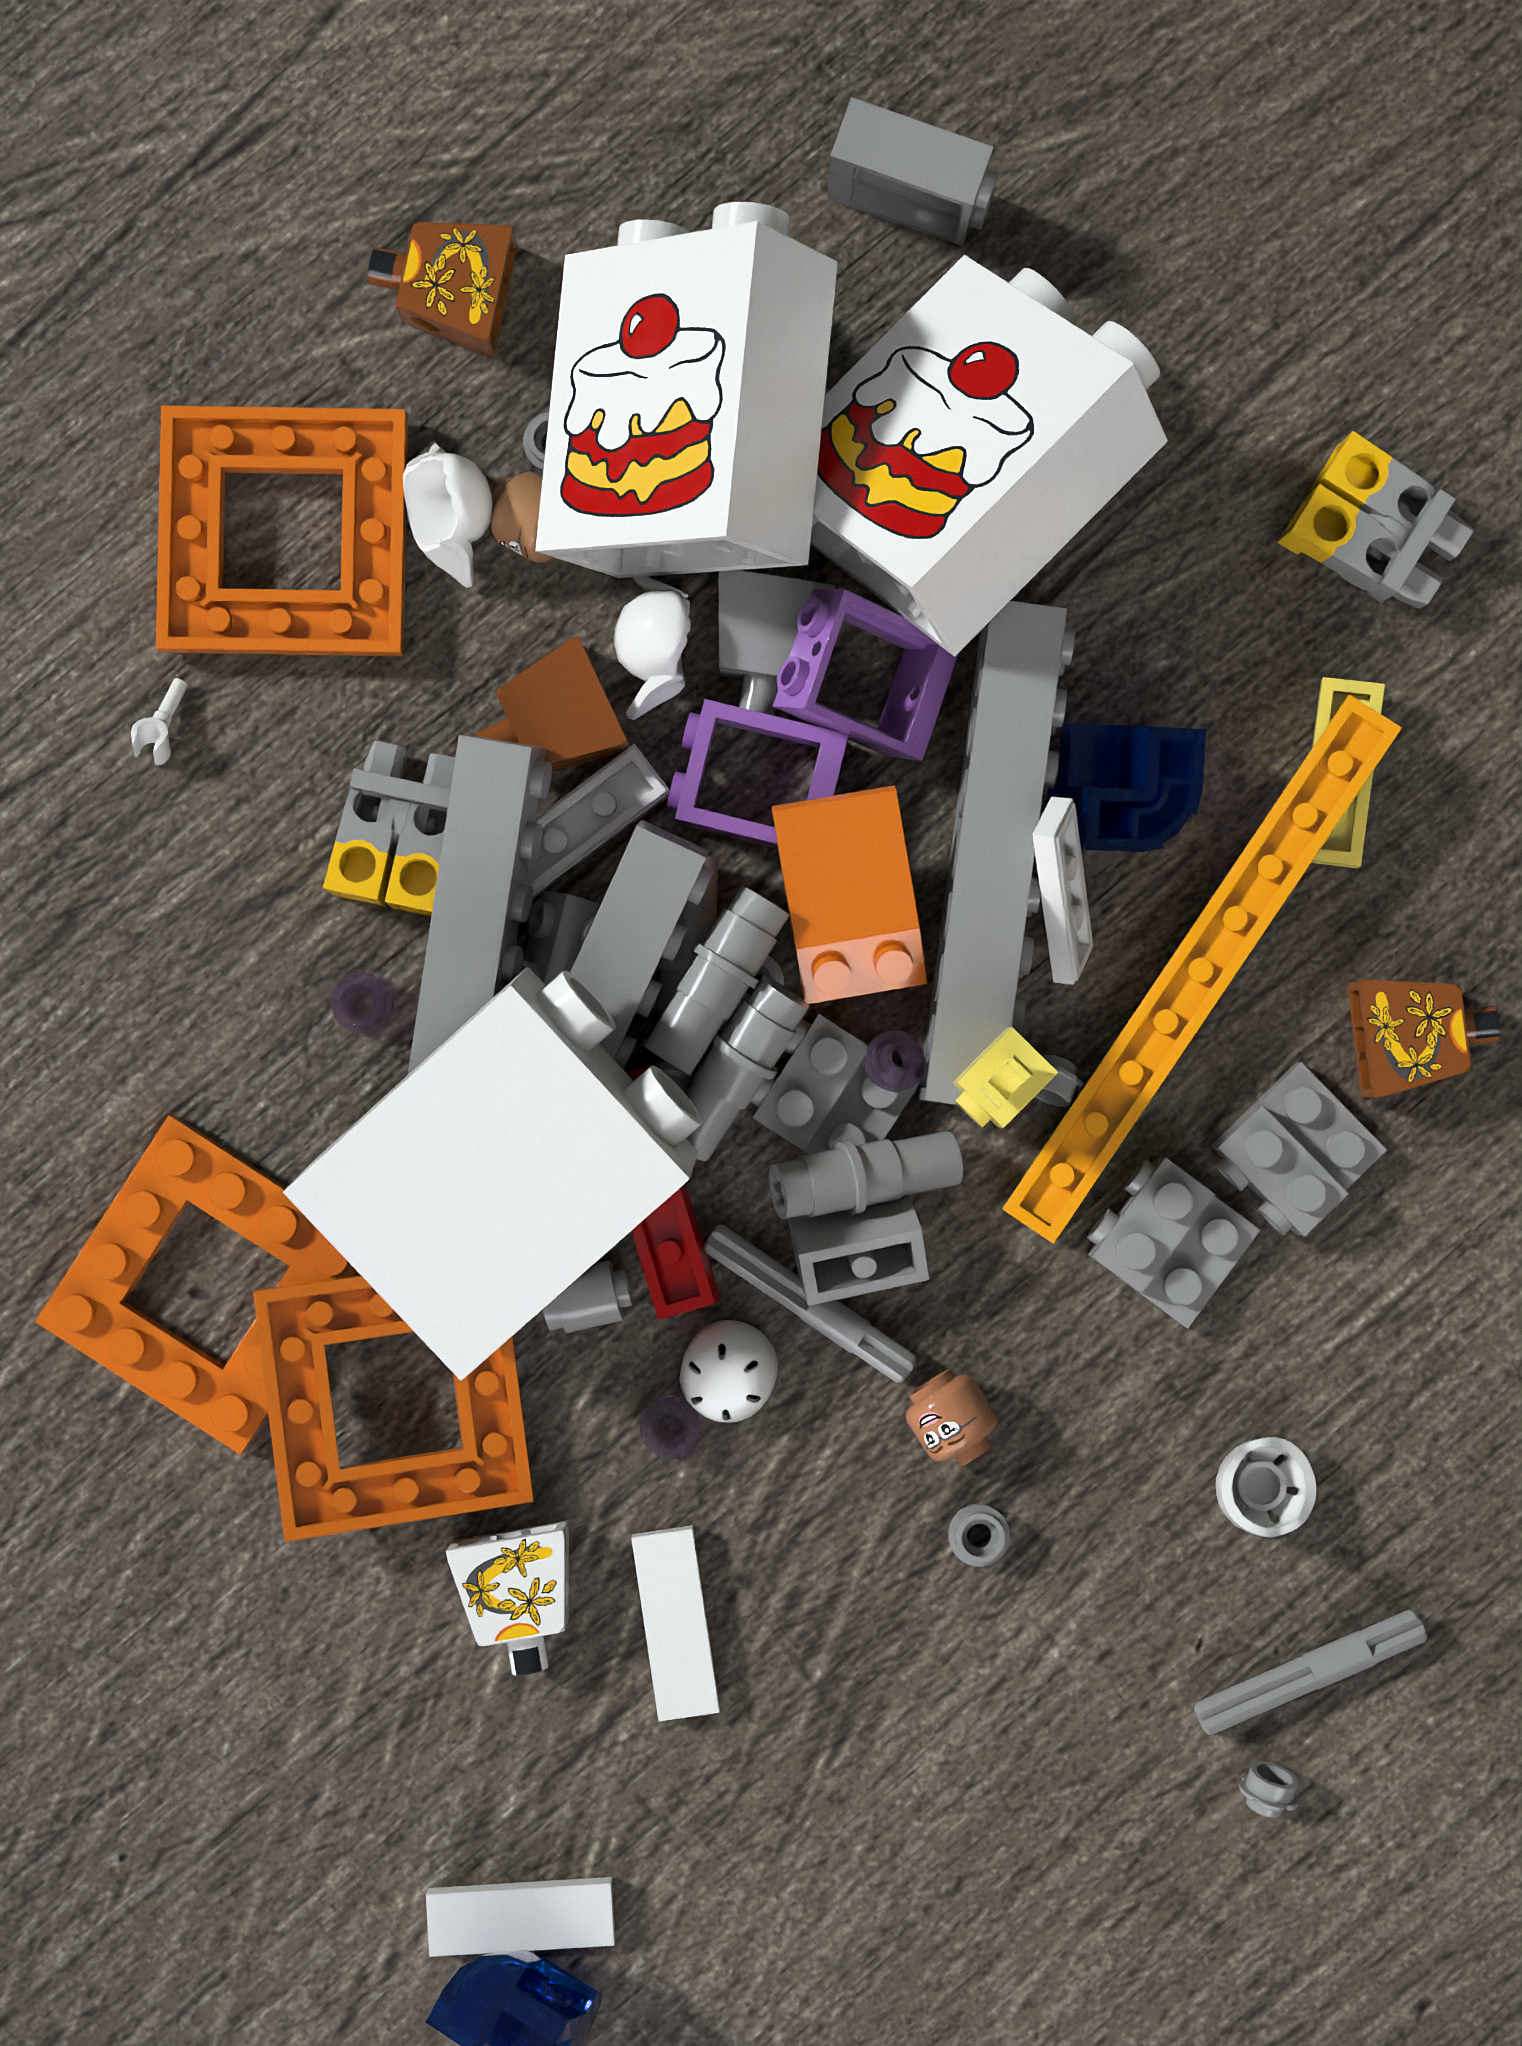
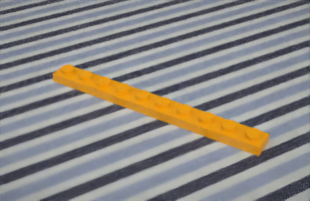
M1351 695L1347 696L1002 1208L1004 1211L1051 1243H1055L1402 727Z

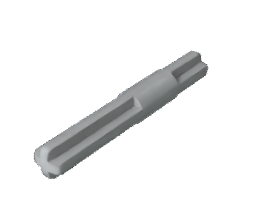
M719 1224L705 1241V1253L798 1315L799 1319L849 1353H854L893 1381L902 1383L914 1368L917 1358L912 1352L870 1325L871 1322L840 1301L834 1300L808 1306L800 1277L725 1225Z
M1404 1611L1198 1701L1194 1705L1195 1714L1205 1733L1208 1735L1216 1734L1424 1643L1427 1640L1425 1627L1415 1611Z

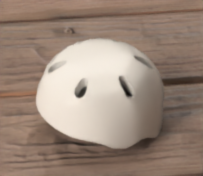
M734 1320L711 1323L695 1335L684 1354L680 1371L682 1392L688 1403L706 1418L726 1423L742 1421L754 1415L769 1399L778 1374L777 1355L769 1339L751 1325ZM720 1344H724L726 1347L725 1355H720L719 1353ZM751 1361L758 1362L757 1366L748 1370L747 1365ZM691 1362L700 1369V1372L691 1366ZM747 1395H756L758 1397L756 1399H753L748 1397Z
M1267 1437L1244 1442L1235 1447L1225 1457L1216 1477V1496L1220 1508L1234 1526L1252 1534L1264 1537H1277L1297 1529L1307 1520L1316 1499V1481L1308 1459L1297 1446L1282 1438ZM1248 1452H1249V1456H1250L1249 1461H1247L1246 1458H1245V1455H1246ZM1283 1454L1284 1459L1277 1465H1274L1273 1463L1276 1458ZM1287 1487H1296L1298 1490L1297 1494L1286 1493ZM1241 1505L1243 1506L1242 1513L1238 1509ZM1268 1510H1271L1276 1517L1275 1523L1270 1520L1267 1513Z

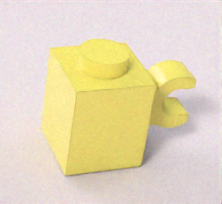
M1009 1027L952 1082L962 1092L955 1102L982 1128L990 1120L997 1127L1004 1128L1059 1072L1013 1027Z

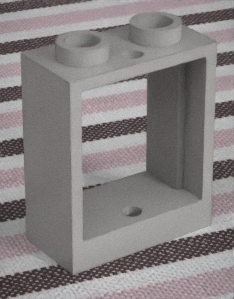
M851 97L830 155L827 199L963 246L970 227L978 230L982 229L991 204L992 193L999 174L988 169L994 147Z

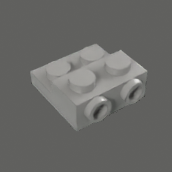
M818 1014L813 1024L801 1019L795 1028L796 1034L784 1050L792 1055L779 1076L775 1075L773 1080L765 1079L751 1100V1103L759 1107L753 1119L808 1154L832 1150L840 1141L848 1140L854 1145L884 1140L921 1080L874 1051L870 1046L822 1015Z
M1296 1062L1210 1146L1221 1158L1215 1164L1216 1169L1236 1189L1242 1191L1248 1186L1264 1202L1257 1210L1273 1228L1282 1235L1291 1230L1294 1234L1304 1237L1349 1194L1346 1190L1387 1151L1302 1062Z
M1158 1156L1153 1164L1145 1159L1129 1177L1124 1189L1130 1195L1117 1213L1108 1209L1095 1223L1087 1236L1094 1244L1086 1254L1188 1329L1255 1239L1260 1229L1215 1197L1212 1191L1169 1159Z

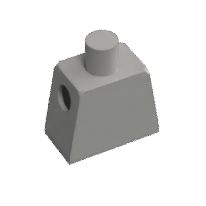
M744 570L719 571V669L721 676L743 680L739 702L740 708L775 715L776 708L773 707V703L778 692L777 678L782 665L789 658L798 633L797 619L804 603L809 599L812 589H835L836 585Z

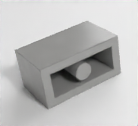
M909 1195L902 1196L896 1201L866 1206V1210L862 1214L851 1215L845 1210L814 1217L803 1215L788 1218L795 1262L808 1306L929 1280L922 1228Z

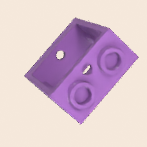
M812 589L809 599L804 603L798 615V633L790 656L784 662L778 674V692L773 707L818 727L848 734V740L887 757L922 761L958 654L954 657L904 617L845 589ZM843 621L904 649L877 728L816 702Z
M704 699L701 715L692 712L689 714L682 741V748L692 750L686 774L675 771L667 807L677 809L675 821L679 826L778 850L775 827L696 808L716 723L820 748L807 800L834 796L848 734Z

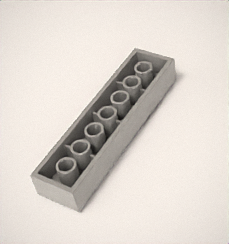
M1009 601L980 631L921 1068V1082L917 1098L920 1101L959 1106L955 1100L962 1092L952 1082L1006 1028L1013 1027L1020 1035L1022 1034L1026 1001L1015 999L1018 977L1022 978L1023 974L1029 975L1034 949V938L1024 937L1026 917H1031L1032 912L1037 913L1041 897L1038 875L1032 874L1035 856L1032 834L1043 814L1040 812L1042 796H1047L1048 789H1053L1056 781L1059 752L1049 751L1050 736H1054L1056 733V728L1062 727L1067 701V690L1057 689L1058 675L1062 676L1065 665H1070L1075 642V628L1065 627L1067 608Z

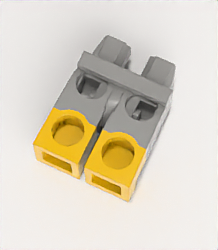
M1352 431L1336 446L1309 491L1311 492L1305 496L1277 543L1297 555L1300 552L1305 553L1337 572L1349 583L1366 590V594L1380 603L1393 596L1401 602L1420 609L1431 601L1443 580V577L1417 562L1425 548L1428 547L1451 561L1463 549L1474 529L1457 514L1449 510L1456 500L1454 497L1441 489L1437 491L1425 479Z
M374 741L366 758L364 769H353L350 782L351 789L344 806L323 889L334 896L384 907L387 903L393 909L431 917L455 758L430 753L424 782H414L403 779L409 751L399 745Z

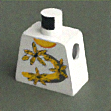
M568 1521L453 1540L446 1550L447 1560L477 1644L479 1646H488L507 1642L513 1675L532 1674L547 1669L549 1665L544 1636L565 1631L569 1621Z

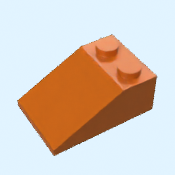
M895 785L771 806L788 914L790 915L789 920L797 971L804 1001L807 1004L927 984L920 927Z

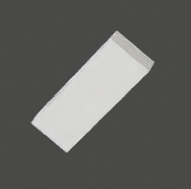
M635 744L536 817L535 823L542 826V842L537 859L535 861L529 860L526 885L532 886L533 899L669 797V788Z
M1051 797L1032 836L1053 983L1074 985L1078 981L1091 953L1093 939L1076 806L1073 803V798Z
M693 1525L632 1534L631 1539L658 1721L719 1713L720 1705Z
M612 1877L428 1888L426 1893L429 1957L615 1945Z

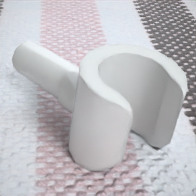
M174 678L158 711H155L153 717L138 720L132 726L131 737L135 757H138L144 745L155 743L153 750L155 765H162L169 759L171 749L168 727L188 687V684L183 680Z

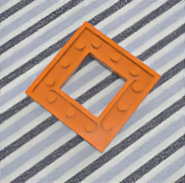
M161 405L156 649L161 653L404 656L407 510L404 500L403 474L408 464V414L406 410ZM226 473L343 475L340 590L223 589Z
M168 1115L35 1322L241 1455L247 1450L268 1417L257 1320H254L227 1364L223 1365L126 1302L180 1216L191 1202L287 1264L289 1268L276 1287L353 1277L360 1274L283 1193L287 1187L177 1116Z
M361 1275L253 1291L285 1542L534 1502L512 1337L462 1381L453 1373L462 1443L461 1448L339 1466L324 1345L414 1331Z

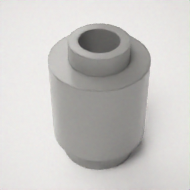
M611 1260L593 1264L543 1308L548 1329L551 1331L563 1328L565 1333H570L624 1320L623 1308L633 1305L626 1270L614 1271Z

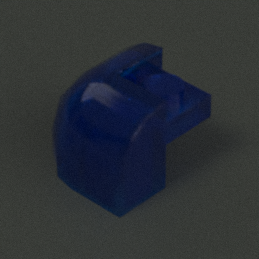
M1063 723L1060 738L1058 784H1055L1053 789H1048V802L1051 797L1073 798V803L1076 806L1081 850L1146 852L1164 848V843L1180 832L1190 815H1197L1203 792L1207 729Z
M526 1950L500 1951L483 1955L460 1967L442 1990L425 2023L460 2046H583L600 2008L602 1993L545 1957Z

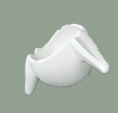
M432 441L430 445L406 465V470L403 474L404 500L408 521L414 539L424 554L464 587H472L474 572L471 543L481 538L491 524L492 493L486 477L476 463L462 456L446 453L435 441Z
M649 576L634 577L636 583L646 593L637 596L624 606L614 634V646L618 661L633 676L645 681L626 711L627 717L632 720L637 719L654 707L677 695L685 687L686 683L682 669L681 653L687 643V634L691 627V621L688 617L690 601L686 599L688 595Z

